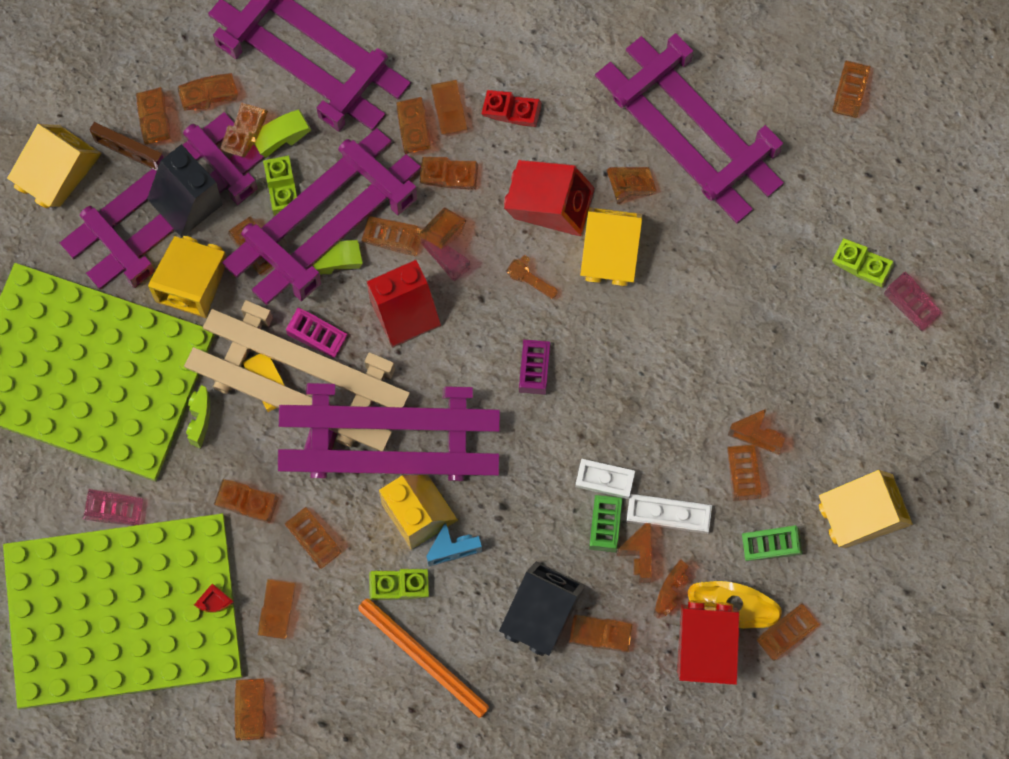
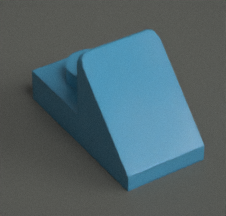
M445 523L426 556L428 566L481 553L482 546L479 536L464 535L457 538V542L452 543Z

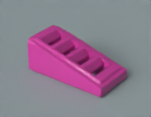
M299 307L286 328L287 336L332 358H336L348 336L343 331ZM304 320L306 322L300 332L297 329L301 321ZM311 326H316L311 337L307 336ZM321 331H326L321 342L316 341ZM333 334L336 338L329 348L326 345Z

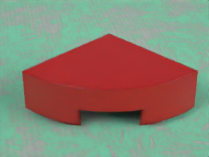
M211 584L194 606L204 612L216 613L226 610L234 602L215 585Z

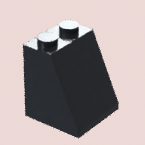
M182 144L160 161L147 200L182 238L223 204L216 181Z
M536 561L526 571L499 631L504 633V637L511 642H522L530 646V651L537 655L544 656L546 654L550 656L586 585Z

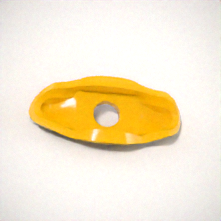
M710 581L695 583L688 589L689 600L703 601L705 606L716 607V603H726L727 599L731 596L740 597L743 601V606L738 610L739 628L770 627L777 623L782 615L781 607L774 600L742 584Z

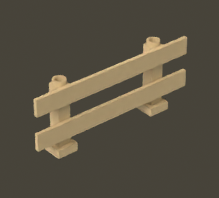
M245 300L241 309L244 316L243 321L211 309L203 326L204 330L232 341L225 359L222 360L193 347L184 365V368L214 380L213 388L221 393L228 394L229 390L231 391L233 388L279 408V405H312V398L243 369L242 362L246 360L250 350L356 394L351 406L371 407L373 402L384 407H404L410 395L407 391L383 382L385 377L392 378L395 371L393 362L369 352L364 362L368 370L364 374L261 330L262 325L269 327L273 319L271 311ZM328 428L338 433L336 441L345 446L351 447L357 441L378 451H384L392 434L391 431L386 429Z

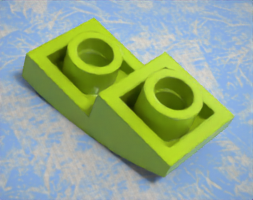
M298 109L272 120L250 136L259 153L266 158L285 142L292 146L312 129L303 113Z
M289 155L263 160L274 216L297 197Z
M844 238L832 260V263L843 270L882 288L894 266L892 260L868 251V247Z
M358 240L339 241L312 266L319 274H332L334 269H360L363 263Z
M202 385L198 392L194 391L189 399V410L192 416L197 419L191 420L186 431L190 444L201 448L210 419V397L207 388Z
M428 569L371 571L369 573L370 600L428 598Z

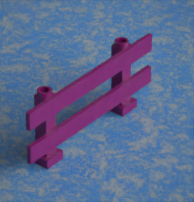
M219 0L208 13V16L227 28L224 31L219 27L213 34L217 47L234 59H237L243 52L241 43L243 40L328 99L329 103L322 100L317 106L318 118L338 132L345 126L344 115L346 113L372 131L385 117L384 112L361 97V94L371 82L396 99H399L411 85L410 81L386 65L385 62L388 60V56L385 52L378 48L370 53L366 52L293 0H250L241 12L224 0ZM269 10L356 71L345 84H342L258 25L259 21Z
M677 33L668 39L667 48L661 54H658L642 36L628 46L626 52L643 68L631 79L628 80L611 61L595 74V77L613 95L615 103L621 108L625 107L702 187L701 190L705 197L710 201L714 200L736 224L753 210L731 187L739 179L746 175L767 197L783 185L784 182L762 161L768 155L772 159L779 155L783 142L764 125L757 131L755 142L748 146L673 69L679 63L685 67L692 61L693 50ZM657 83L732 161L720 172H717L642 95L646 90Z
M223 112L203 129L196 124L189 125L183 132V135L187 138V142L183 146L197 161L202 157L214 171L209 175L216 181L219 194L228 188L231 199L238 206L258 190L255 179L248 171L265 157L259 153L257 147L251 141L229 159L221 152L216 145L238 129L237 125ZM151 169L100 211H97L92 206L83 209L79 216L84 223L59 242L72 259H75L98 239L109 250L110 254L86 272V275L99 290L124 270H126L124 275L133 288H136L155 272L150 261L145 256H142L174 231L168 222L159 214L125 242L113 228L147 201L157 172L156 170Z
M377 128L358 144L354 140L346 139L338 149L342 154V158L262 228L253 223L245 226L241 235L245 238L246 242L228 256L222 264L238 278L258 259L263 257L275 269L252 289V292L268 305L292 284L294 295L302 302L321 285L320 274L312 265L388 198L390 199L391 210L398 216L417 200L416 186L409 180L421 170V166L405 154L388 170L384 168L374 158L391 144V140ZM358 172L372 183L291 255L277 244Z
M307 383L306 396H312V405H279L278 427L311 428V450L278 449L277 472H310V478H327L328 472L448 475V481H464V475L499 476L498 453H466V431L499 432L500 410L466 409V400L473 398V387L445 386L442 399H448V408L329 406V397H334L335 384ZM328 428L448 431V452L328 450Z

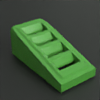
M595 495L589 550L617 552L622 498ZM599 504L616 505L615 510L601 509ZM598 514L615 517L614 520L599 519ZM597 524L614 527L613 530L597 529ZM596 534L612 536V540L596 539Z
M796 525L742 533L745 561L803 555L800 532ZM786 535H791L792 548L787 549ZM774 536H779L781 550H776ZM764 537H768L770 549L768 552H765ZM757 538L759 553L754 554L752 539Z

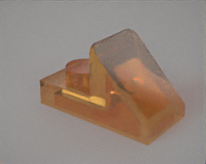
M609 167L607 169L617 204L622 203L630 196H650L657 191L649 167Z
M767 409L731 424L728 436L779 455L785 438L780 437L781 434L773 429H759Z
M645 523L617 550V556L639 557V559L634 558L633 573L634 575H639V583H650L651 523Z

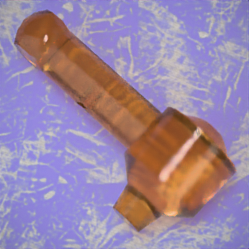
M524 255L520 259H513L506 269L511 279L519 282L525 281L549 299L557 296L558 290L555 287L548 285L529 272L528 263L530 258Z

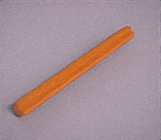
M366 598L362 601L358 609L365 617L477 717L481 718L489 710L488 704L370 599Z

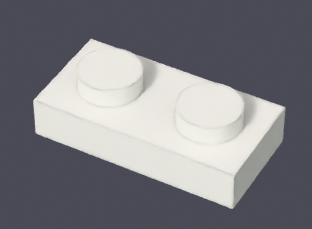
M581 459L575 487L629 499L635 471Z

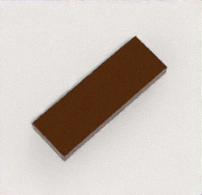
M96 122L89 129L96 143L157 171L160 161L164 158L162 153Z

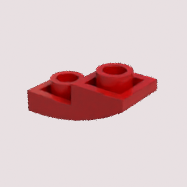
M487 90L481 114L484 117L502 122L536 127L542 103L540 99L514 97L512 92Z

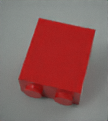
M518 160L516 169L512 173L509 192L504 199V209L515 220L581 236L594 193V186L575 165Z
M417 260L366 281L370 303L392 348L441 326L428 282Z
M694 600L688 601V605L681 604L677 660L679 681L737 685L739 611L737 608H733V604L718 602L716 607L705 606L703 601Z

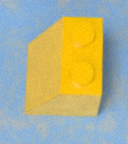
M37 124L7 179L15 183L14 188L18 191L34 196L36 198L35 202L44 208L61 207L102 153L61 125Z
M589 207L580 276H586L585 281L600 283L602 278L611 279L612 284L628 286V282H634L642 214Z
M174 236L148 285L155 302L206 318L225 269L222 262L227 258L226 253L221 247L214 244L205 246L189 236H183V238Z
M877 470L819 495L821 500L819 509L825 519L828 518L831 529H829L830 537L834 544H838L842 548H848L913 525L893 474L882 470Z
M402 475L379 490L382 506L411 550L438 534L445 523L449 527L458 521L429 475Z

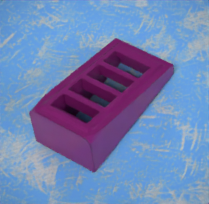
M523 339L519 393L546 395L550 341ZM528 347L543 348L544 353L528 352ZM527 358L543 359V363L527 362ZM526 367L541 368L542 372L526 371ZM526 377L542 378L541 382L525 381Z

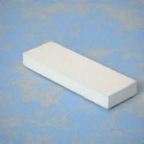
M630 494L626 522L708 534L712 505Z

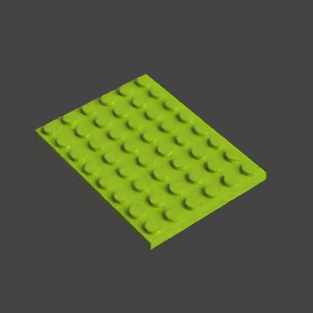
M14 263L0 295V428L156 482L199 376L198 373L184 368V365L193 347L208 353L215 334L204 330L202 326Z
M223 513L3 544L16 701L19 710L242 678L234 604L226 610L216 613L204 612L194 606L211 584L215 585L234 602Z

